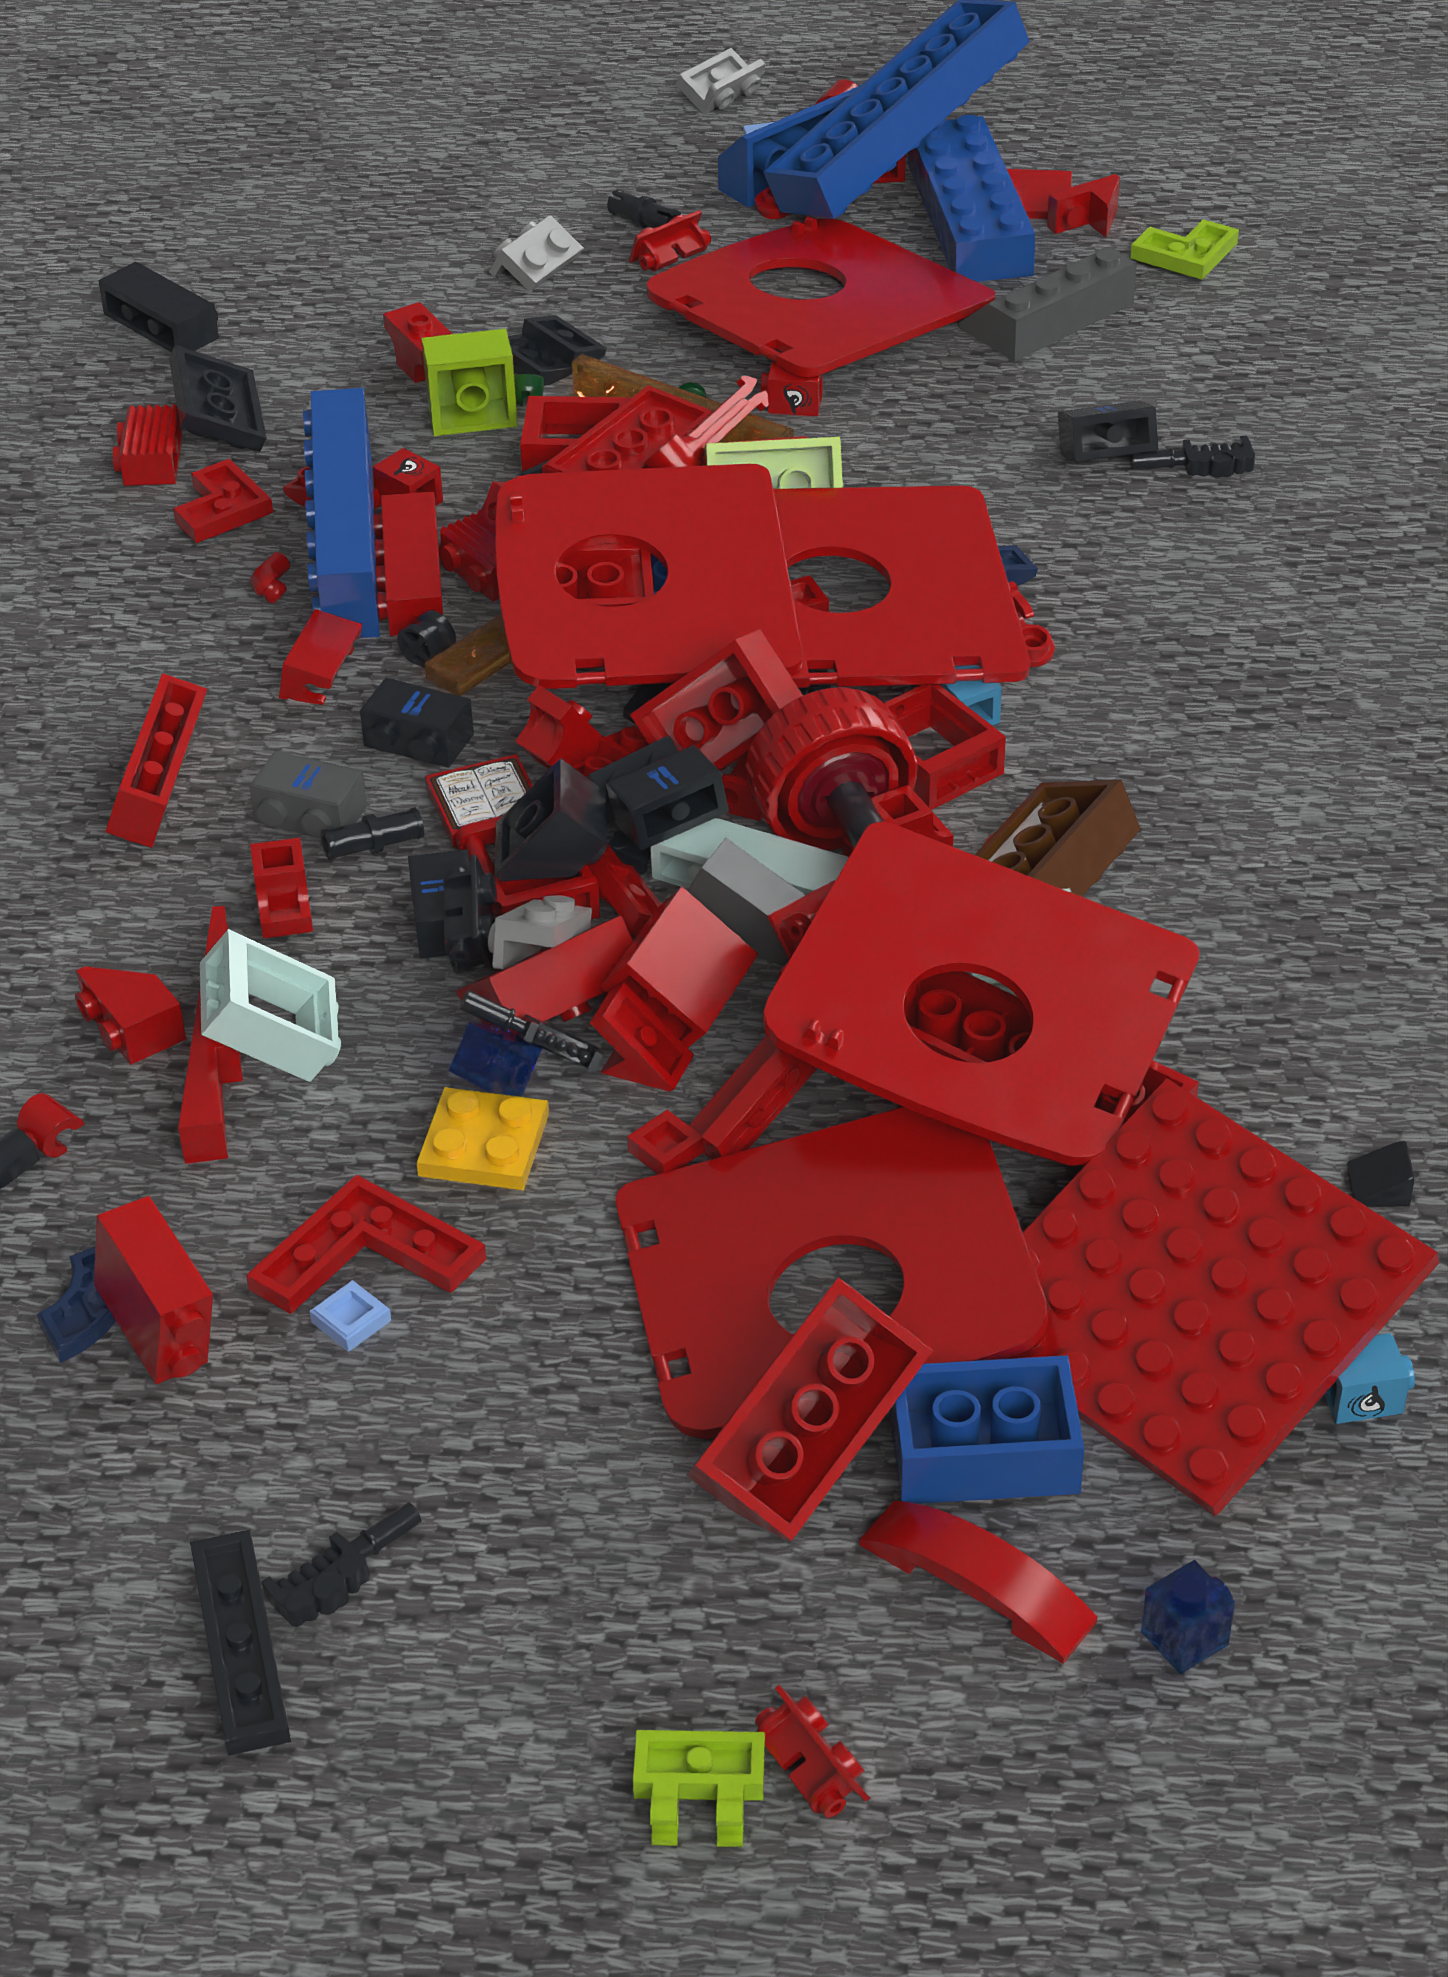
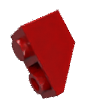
M88 966L76 970L80 992L75 994V1001L81 1015L87 1022L95 1020L106 1047L111 1052L118 1049L130 1065L186 1040L180 1003L156 974Z

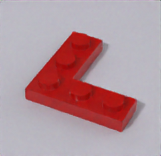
M355 1175L246 1274L248 1289L251 1292L292 1314L366 1246L451 1294L486 1260L485 1244L363 1177Z

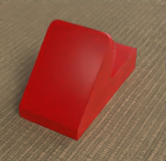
M1113 174L1049 193L1047 227L1057 234L1089 224L1106 238L1118 211L1120 177L1117 174Z
M625 982L610 989L590 1021V1024L614 1048L601 1070L603 1074L670 1092L675 1089L694 1056Z

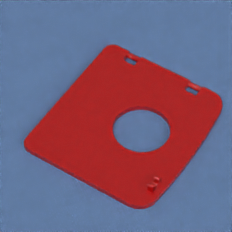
M807 216L804 222L795 220L790 226L745 239L674 266L652 276L646 284L647 297L653 303L668 311L673 310L685 316L686 320L757 356L762 355L776 362L775 365L801 377L822 375L966 318L986 304L994 301L996 297L995 291L851 223L837 219H815ZM800 267L830 274L840 280L844 288L836 294L824 298L789 299L763 292L755 287L750 280L756 274L769 269Z
M749 463L528 474L517 476L507 481L497 493L495 533L499 602L512 668L516 676L523 682L535 687L540 685L548 689L577 688V685L588 684L616 686L672 683L678 681L735 639L759 629L790 676L798 673L802 668L803 651L771 474L764 466ZM618 543L635 546L654 555L665 567L667 579L661 589L646 600L626 606L606 607L589 604L571 596L562 588L556 574L561 563L574 552L592 545ZM604 667V672L576 673V668Z
M971 486L773 489L787 568L801 560L817 556L847 557L875 568L886 579L890 589L887 596L878 604L861 611L848 613L820 611L805 606L793 599L803 651L802 668L798 673L791 675L797 687H809V685L837 684V687L955 684L956 681L1002 683L1018 682L1027 678L1030 671V657L985 499L981 491ZM979 665L980 669H955L954 666ZM808 669H834V672L809 673Z
M885 821L870 824L863 832L767 998L762 1022L765 1034L779 1049L870 1093L930 1118L1009 1147L1066 1165H1086L1091 1159L1106 1150L1104 1145L1122 1127L1171 1023L1182 995L1196 969L1200 952L1198 946L1185 936ZM961 971L984 975L1005 985L1022 1001L1030 1018L1031 1034L1019 1050L1003 1059L984 1063L954 1060L933 1051L916 1037L909 1027L904 1013L906 996L919 982L939 973ZM1155 979L1172 985L1167 998L1149 992ZM1101 1092L1119 1099L1112 1114L1095 1107Z
M906 1107L638 1179L625 1184L616 1194V1207L664 1410L671 1424L687 1436L701 1439L715 1438L793 1334L783 1328L771 1312V1295L774 1286L781 1274L793 1262L823 1247L841 1244L866 1246L888 1256L898 1266L904 1277L903 1292L898 1305L889 1317L933 1350L924 1364L1007 1359L1032 1348L1043 1337L1049 1323L1046 1299L990 1140ZM656 1229L659 1244L641 1248L637 1233ZM687 1357L691 1374L672 1379L668 1362Z

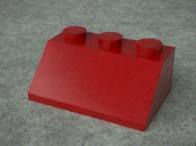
M620 915L595 925L553 948L547 947L504 970L500 969L456 990V994L462 1001L466 992L470 990L509 1009L514 1008L515 1015L522 1019L528 1014L546 1021L560 1014L562 1021L566 1022L590 1011L591 1007L588 1000L602 993L604 997L607 996L608 992L601 985L633 940ZM478 1018L499 1041L516 1036L519 1044L525 1042V1040L516 1035V1031L508 1028L503 1032L501 1028Z

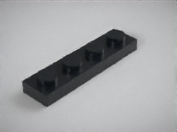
M251 1530L190 1542L227 1754L231 1756L291 1742Z

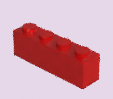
M434 492L381 495L382 513L374 514L379 620L388 619L390 636H397L404 627L409 624H415L416 618L426 610H434L443 615Z
M164 673L161 674L120 784L107 824L106 833L153 848L195 729L207 688Z

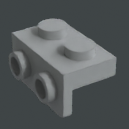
M729 48L679 74L675 85L702 113L706 114L716 108L720 110L725 109L735 98L742 94L746 96L753 94L762 83L761 75L766 64L762 59H759L747 65L732 48Z
M549 215L538 224L534 221L527 224L514 241L510 238L503 241L493 253L496 260L489 273L496 277L507 269L528 291H532L579 257L584 247Z
M553 895L544 897V901L534 899L495 918L488 937L489 951L493 953V968L504 970L539 952L541 946L553 948L590 929L592 908L575 906V899L571 897Z

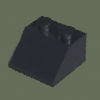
M560 758L496 822L494 876L501 881L574 877L586 864L593 865L605 852L608 844L606 791Z

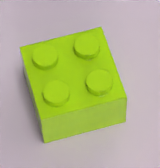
M506 328L422 338L427 403L434 436L518 427L513 355Z

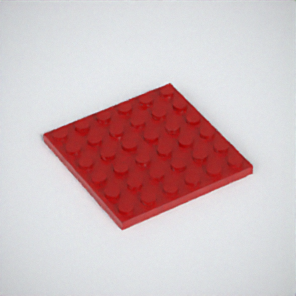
M1166 1078L1104 1145L1106 1150L1091 1159L1022 1233L1046 1299L1049 1323L1043 1337L1032 1348L1007 1359L1068 1355L1079 1418L1213 1516H1216L1439 1264L1438 1252Z

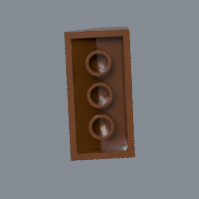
M1121 779L1044 782L1035 788L978 850L975 856L1061 889L1070 888L1071 893L1082 897L1094 883L1101 879L1103 872L1116 857L1126 850V846L1141 828Z

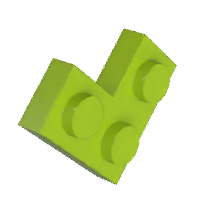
M1204 219L1186 237L1148 227L1131 244L1130 259L1203 280L1238 244L1239 229Z

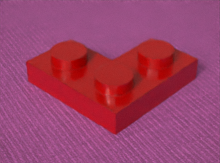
M230 459L192 472L193 488L203 497L173 508L175 523L195 543L273 513L272 499Z

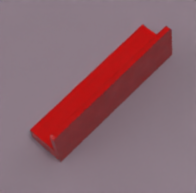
M766 1035L689 1124L691 1128L702 1135L701 1138L704 1141L705 1151L703 1154L711 1159L748 1150L818 1068L779 1049Z

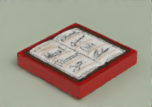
M517 754L425 776L426 790L453 847H457L455 834L458 829L470 823L503 816L533 786Z

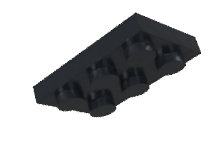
M175 345L169 357L180 427L185 428L196 436L207 435L226 441L235 448H249L260 452L267 437L253 370Z

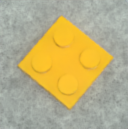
M444 1087L417 1160L418 1176L524 1190L549 1116L548 1100Z

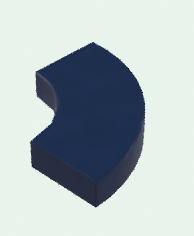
M95 1246L69 1256L73 1271L69 1288L55 1304L37 1314L39 1325L60 1363L89 1348L107 1333L116 1322L94 1286Z

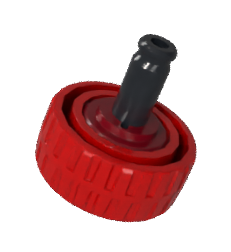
M838 687L822 689L803 695L773 714L759 730L750 746L745 774L747 776L746 783L755 805L776 836L830 851L842 848L843 838L845 837L849 839L851 845L855 848L863 832L870 824L884 822L870 798L905 785H909L913 790L917 778V760L914 749L903 728L880 699L858 689Z

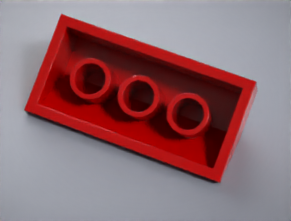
M838 1277L686 1476L736 1514L791 1542L933 1350Z

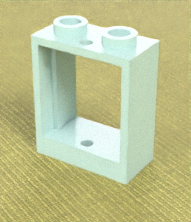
M228 929L200 962L201 1035L311 1082L324 1066H330L335 1061L341 1048V1039L338 1037L337 1014L339 1005L336 1002L335 978ZM248 993L296 1015V1025L249 1004Z

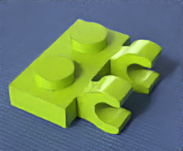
M636 1730L633 1793L634 1799H651V1845L678 1846L679 1799L717 1800V1847H743L744 1800H764L765 1732Z

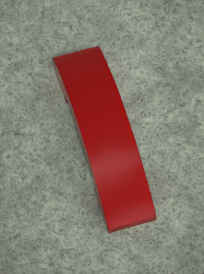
M893 1501L859 1539V1546L902 1571L910 1574L916 1566H919L1012 1620L1011 1634L1063 1664L1097 1623L1098 1617L1071 1589L1031 1557L989 1531L942 1510L911 1502Z

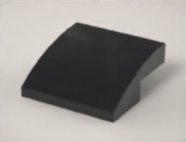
M557 315L524 319L522 334L508 336L513 355L514 372L518 375L533 374L542 376L544 378V386L551 385L595 364L605 356L607 349Z

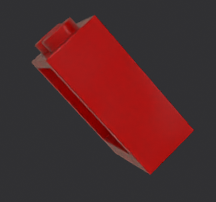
M528 396L520 441L522 472L552 459L577 440L546 438L547 434L583 435L627 402L630 397Z
M922 684L883 703L897 719L907 737L931 727L953 745V747L925 761L915 755L917 760V778L913 791L931 810L1004 774L1006 736L941 685Z

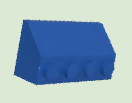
M860 86L741 136L718 156V190L746 207L755 205L757 194L769 187L763 171Z

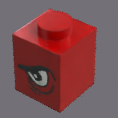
M772 361L770 372L762 373L761 392L766 390L768 395V413L818 416L823 397V374L816 377H801L775 365L776 362Z
M402 448L372 466L374 488L378 489L380 498L381 495L434 492L435 506L443 502L440 466Z

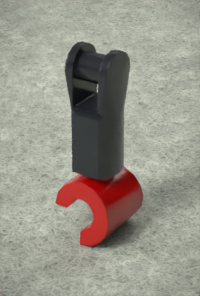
M39 1093L29 1098L22 1106L18 1115L17 1129L11 1130L0 1139V1189L4 1188L40 1160L37 1150L50 1158H56L66 1153V1146L58 1141L56 1137L65 1129H79L85 1125L83 1120L48 1094Z

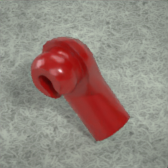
M274 552L253 572L250 579L251 587L256 595L259 597L262 595L270 604H275L287 591L286 585L278 580L290 568L289 560L282 553Z

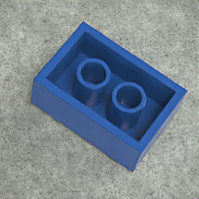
M1068 1355L923 1364L890 1408L901 1501L921 1504L1081 1494L1085 1448Z

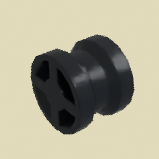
M426 610L416 618L415 624H409L399 631L397 640L402 654L409 662L423 668H428L437 661L439 654H445L455 646L456 633L451 623L441 613L434 610Z

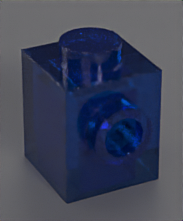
M468 1022L448 1071L489 1093L521 1096L526 1089L542 1047L529 1043L508 1030L503 1032L497 1026Z
M1194 1559L1145 1589L1141 1633L1179 1674H1182L1229 1645L1235 1601L1225 1583L1217 1577H1211Z

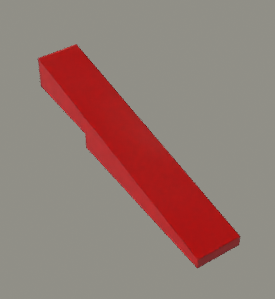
M225 905L212 907L205 956L229 929ZM200 989L178 1126L185 1164L228 1159L222 1084L243 1081L241 1052L201 1035Z

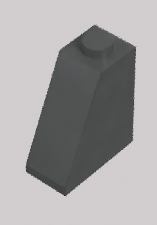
M725 838L701 867L687 891L759 954L758 958L784 966L789 961V958L767 916L802 898L805 894Z

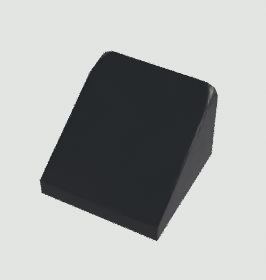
M1406 1141L1392 1143L1347 1162V1172L1354 1199L1367 1207L1410 1206L1414 1186V1172Z

